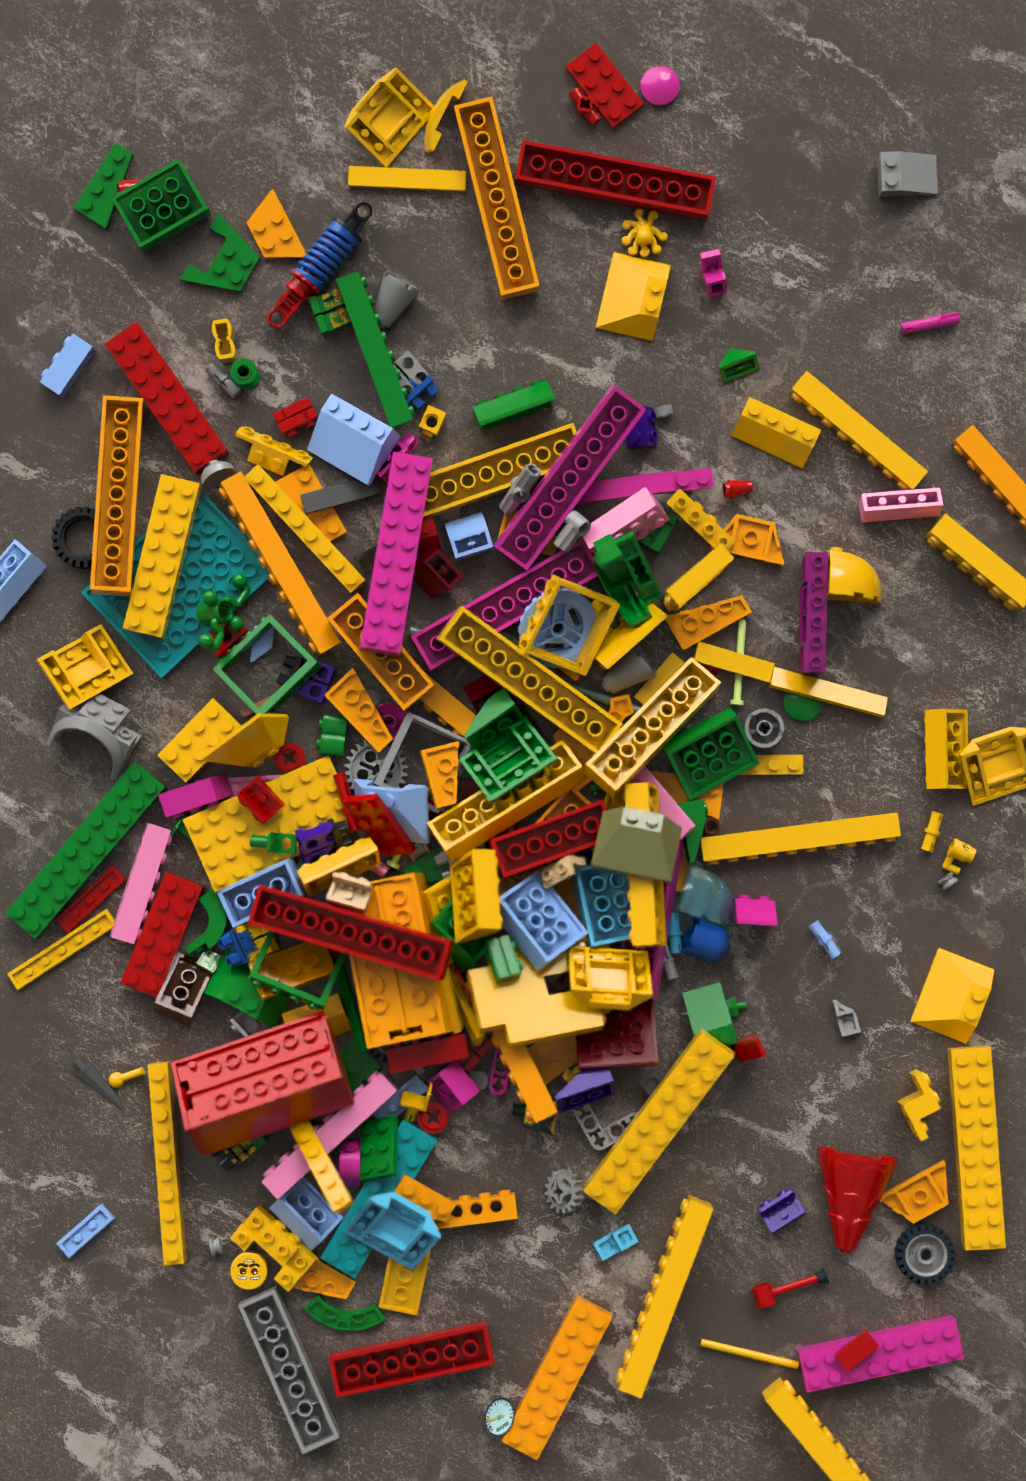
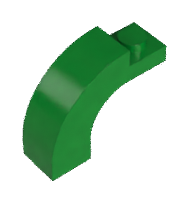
M211 889L199 898L207 910L209 924L203 935L185 947L188 954L193 952L195 955L205 949V943L209 949H212L218 944L217 940L224 936L223 934L226 932L229 918L218 893L214 892V889Z

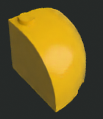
M831 547V550L826 551L828 552L827 600L881 604L882 588L880 579L875 569L866 560L857 555L843 552V548Z

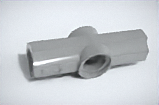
M529 463L525 465L519 476L511 480V488L499 504L500 510L506 515L511 516L516 513L520 505L530 498V490L541 475V469L536 464Z

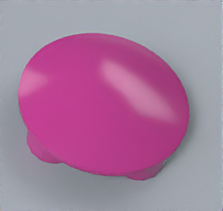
M657 66L649 69L643 75L640 87L644 98L651 105L658 106L673 101L678 95L680 84L677 75L671 69Z

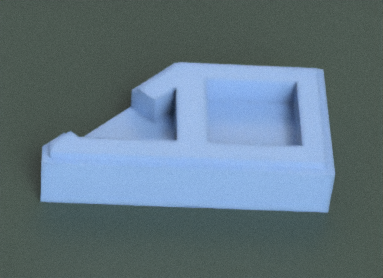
M270 628L252 646L250 662H255L259 657L272 649L275 628Z

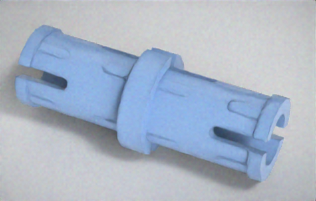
M819 920L808 927L817 938L819 946L822 945L831 959L842 953L832 940V935L826 932Z

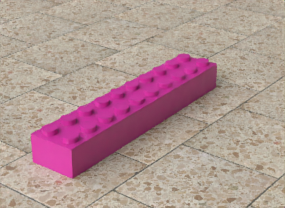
M612 384L531 493L530 498L522 505L494 543L495 548L525 570H528L647 409Z
M393 452L359 649L361 651L396 657L400 655L433 458Z
M584 539L574 543L568 553L563 550L463 607L495 631L502 633L520 622V617L524 615L526 606H529L535 597L538 598L541 596V593L545 592V585L552 575L580 586H585L597 579L598 576L593 566L594 557ZM456 611L410 637L430 673L459 657L436 640Z

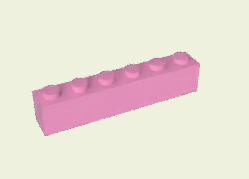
M146 822L110 933L112 938L132 944L135 943V940H138L142 931L140 929L141 922H145L148 910H146L147 903H151L154 896V891H152L153 885L158 883L160 872H158L160 864L163 865L166 859L165 847L170 845L173 837L170 834V829Z

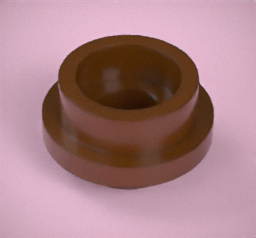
M706 817L702 833L708 837L715 836L720 830L719 821L714 817ZM708 823H710V824L712 825V829H711V830H708V829H707V824H708Z

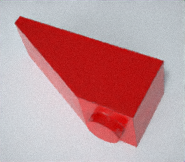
M754 1033L738 1039V1043L732 1044L733 1048L731 1050L734 1052V1058H739L740 1062L767 1056L759 1037Z

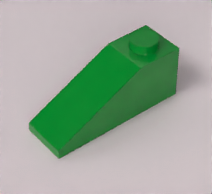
M702 799L677 803L696 825L683 838L686 859L690 863L695 862L706 821L705 814H708L706 802L703 803Z

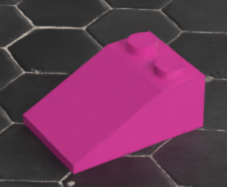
M738 894V898H733L732 922L777 926L775 901L770 900V896H758V899H750V895Z

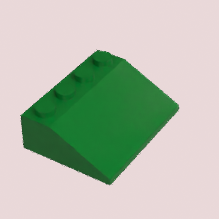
M180 159L175 160L111 197L143 254L211 216L207 205Z
M730 707L674 736L662 748L689 800L760 764L738 716Z

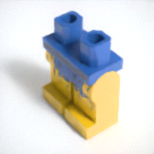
M247 922L224 933V936L218 939L217 943L221 949L230 948L232 954L225 957L227 965L229 967L240 966L257 959L266 936L252 941V939L269 932V930L250 925ZM274 937L267 954L279 950Z

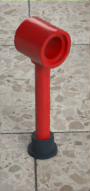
M822 1268L821 1271L815 1272L813 1276L772 1288L771 1283L767 1282L756 1285L751 1289L757 1308L760 1309L776 1304L775 1296L817 1282L818 1284L824 1282L828 1284L829 1279L825 1268Z

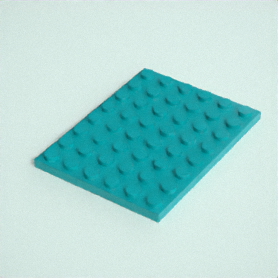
M201 491L165 639L123 629L130 596L91 594L90 584L81 593L163 679L199 645V637L204 633L208 634L212 630L211 627L201 625L196 616L197 607L203 602V594L208 590H213L217 593L218 599L231 596L236 600L242 589L233 586L232 577L237 573H242L246 576L247 584L250 586V593L245 599L246 601L269 580V573L266 568L263 569L258 561L259 556L256 551L251 550L248 544L249 540ZM147 531L135 541L132 589Z

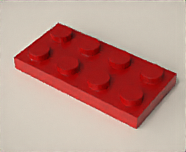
M597 43L565 66V69L585 95L593 99L594 106L612 129L644 106V103Z
M378 793L345 797L343 804L367 837L372 839L381 856L414 853L416 847Z

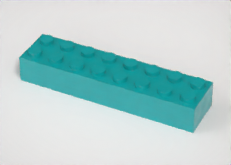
M403 1118L398 1127L397 1176L366 1181L354 1200V1204L349 1208L322 1253L321 1259L355 1279L373 1248L344 1233V1229L371 1196L393 1192L403 1174L415 1179L437 1142L438 1137L425 1132L418 1125Z

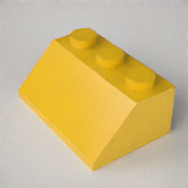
M340 992L329 996L324 1013L335 1035L351 1031ZM306 1004L282 1013L284 1023H288L323 1010H312Z

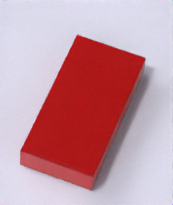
M865 1329L834 1355L848 1372L879 1346Z

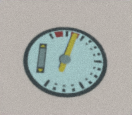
M497 1398L489 1404L486 1410L485 1426L487 1431L493 1436L505 1435L513 1425L515 1414L513 1405L509 1400Z

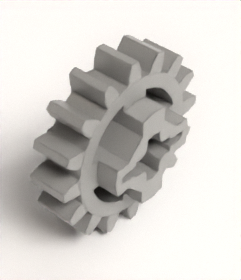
M558 1170L552 1172V1176L547 1178L549 1184H545V1187L548 1188V1191L544 1192V1194L549 1196L546 1201L547 1203H552L550 1208L556 1209L557 1213L562 1212L565 1214L576 1211V1206H581L579 1199H584V1196L580 1194L581 1191H584V1188H580L582 1180L577 1181L578 1175L572 1174V1170Z

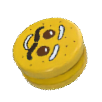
M248 1250L240 1253L234 1259L230 1274L233 1282L238 1287L252 1290L263 1284L268 1275L269 1267L267 1260L262 1254Z

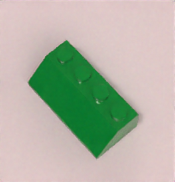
M537 380L525 389L521 386L513 389L511 394L505 395V393L494 396V400L487 402L485 399L475 403L476 406L473 407V412L480 431L483 432L555 406V397L548 382Z

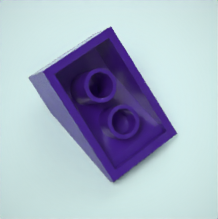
M584 1070L574 1077L555 1096L559 1114L614 1096V1080L610 1070Z

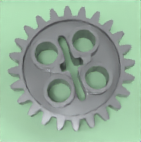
M364 740L363 747L356 744L357 752L352 749L350 750L353 757L347 756L346 758L351 762L350 764H344L345 767L349 768V771L345 772L346 775H350L347 782L353 783L350 790L354 789V779H359L358 772L363 769L368 772L366 780H373L374 785L378 773L374 776L373 771L361 766L360 762L373 767L380 765L379 769H381L390 750V743L380 753L371 744H368L366 740ZM402 750L397 752L393 760L394 768L388 771L392 778L385 777L387 784L401 789L399 783H406L402 776H408L407 773L403 772V769L408 768V766L402 765L406 758L399 757L402 754ZM371 751L375 752L376 760L372 763L367 762L366 754Z

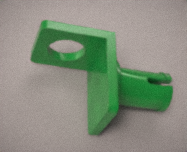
M268 832V836L251 835L250 846L267 848V852L296 854L297 838L296 834ZM285 838H289L292 841L291 848L287 850L281 845L282 840Z

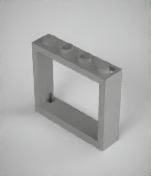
M407 712L375 779L374 785L395 788L383 781L411 722L454 742L459 741V744L464 746L458 757V776H461L465 769L459 759L471 752L473 748L464 737L411 712ZM428 803V810L437 815L440 811L444 812L446 807L436 809L434 805Z

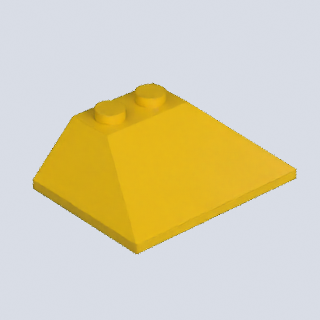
M395 67L376 81L351 110L344 127L384 167H388L429 119L434 105Z
M614 252L596 328L653 342L671 265Z
M102 624L85 632L81 638L55 652L53 650L36 660L68 710L73 709L133 674Z
M258 713L199 758L201 761L256 768L264 763L263 760L277 754L279 752L278 749L284 745L289 717L287 714Z
M1008 727L972 739L960 753L973 806L1026 788V728Z
M571 946L568 948L571 992L588 1008L630 1010L652 998L648 951Z
M938 948L910 1022L967 1043L977 1027L991 991L994 969Z

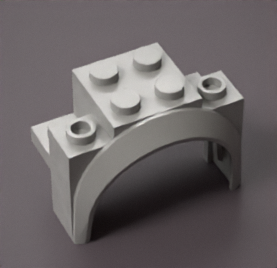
M97 694L90 698L85 705L80 704L71 710H68L63 703L58 709L46 744L51 748L57 736L61 737L66 729L80 730L94 736L109 751L113 761L110 779L117 780L125 770L131 752L140 742L142 735L124 727L130 709L102 694Z

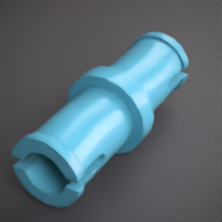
M673 913L668 934L670 954L681 953L682 949L679 913Z

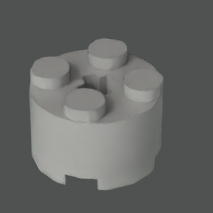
M767 708L758 709L747 716L743 729L753 747L759 749L769 748L777 744L782 738L784 722L780 715L773 710ZM761 723H763V726L768 727V730H766V734H763L762 731H759Z

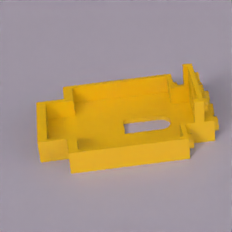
M586 936L572 946L587 947ZM516 944L517 952H515L517 959L521 960L523 971H521L519 978L499 984L495 982L488 957V967L468 970L466 976L479 1033L503 1029L507 1048L600 1031L604 1023H606L605 1014L611 1010L588 1008L571 991L548 995L544 977L570 972L568 949L537 971ZM609 944L601 945V946H595V948H609V949H610Z

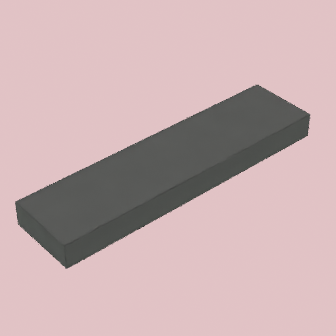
M375 476L370 486L359 480H353L301 494L300 499L305 515L380 495L381 490Z

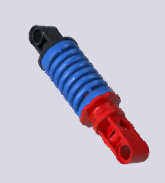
M361 202L354 205L343 220L336 217L332 218L330 225L326 227V231L322 232V237L317 238V243H313L312 248L303 256V261L298 262L299 268L295 267L290 270L293 278L285 284L287 290L281 294L275 305L266 315V322L269 326L274 328L283 326L299 308L302 301L307 303L308 297L312 293L320 295L321 290L324 288L323 282L328 283V276H334V272L331 269L338 271V265L343 264L341 258L345 260L348 258V254L345 251L351 254L353 252L351 247H357L362 243L363 240L357 233L372 216L373 210L369 203ZM360 206L366 208L367 214L365 217H361L358 214ZM273 313H278L281 317L278 324H274L271 320Z

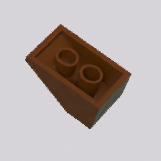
M178 952L154 1002L153 1012L190 1027L212 974L197 967L196 963L198 960Z

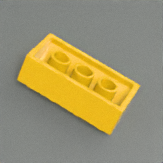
M749 397L731 436L803 469L821 430Z
M925 710L926 789H968L960 753L968 745V710Z
M370 837L366 839L361 838L349 847L339 848L334 854L324 855L312 864H304L297 870V873L308 897H311L331 887L334 872L346 873L350 877H354L380 865L381 860L378 849Z

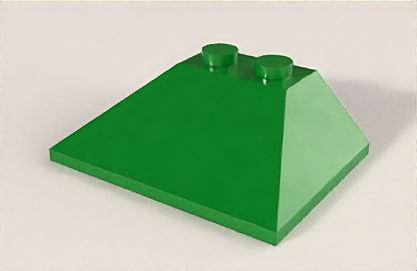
M526 717L509 727L512 735L480 755L474 749L459 759L490 803H493L558 761V758Z
M228 947L203 993L251 1016L257 1022L270 1029L276 1027L290 1001L289 996L282 994L281 996L276 995L261 1000L256 985L249 981L250 971L247 966L248 963L230 967L227 965L225 957L232 954Z

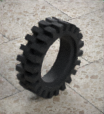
M80 506L75 507L73 510L68 509L67 513H62L60 515L61 518L55 521L56 526L52 528L53 535H51L53 540L52 546L60 559L74 568H91L92 553L85 556L73 554L68 549L65 539L67 530L73 523L80 520H88L94 523L95 509L85 506L84 508Z

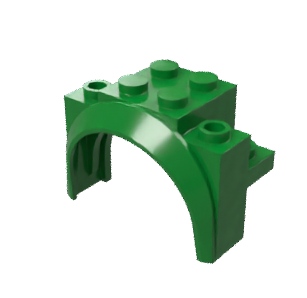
M630 532L616 540L613 539L611 534H608L592 542L597 551L593 559L594 569L607 595L620 604L618 612L632 627L652 618L647 606L664 597L634 533Z

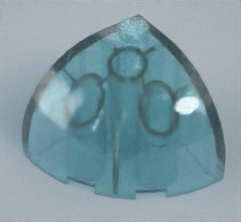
M696 861L693 864L689 863L673 908L730 927L733 918L734 901L729 887L717 874L704 869L705 864Z

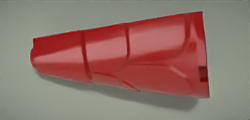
M818 1146L817 1156L823 1178V1188L829 1208L827 1213L835 1245L839 1248L840 1252L851 1253L852 1250H856L872 1221V1214L897 1167L898 1158L878 1155V1158L838 1152L837 1148Z

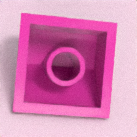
M457 1060L452 1061L425 1081L428 1087L430 1082L433 1083L431 1091L447 1109L448 1114L463 1106L480 1092L476 1082L469 1078L463 1065L457 1062Z

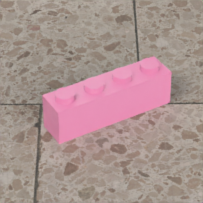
M940 488L861 494L859 502L861 523L938 517L943 507Z

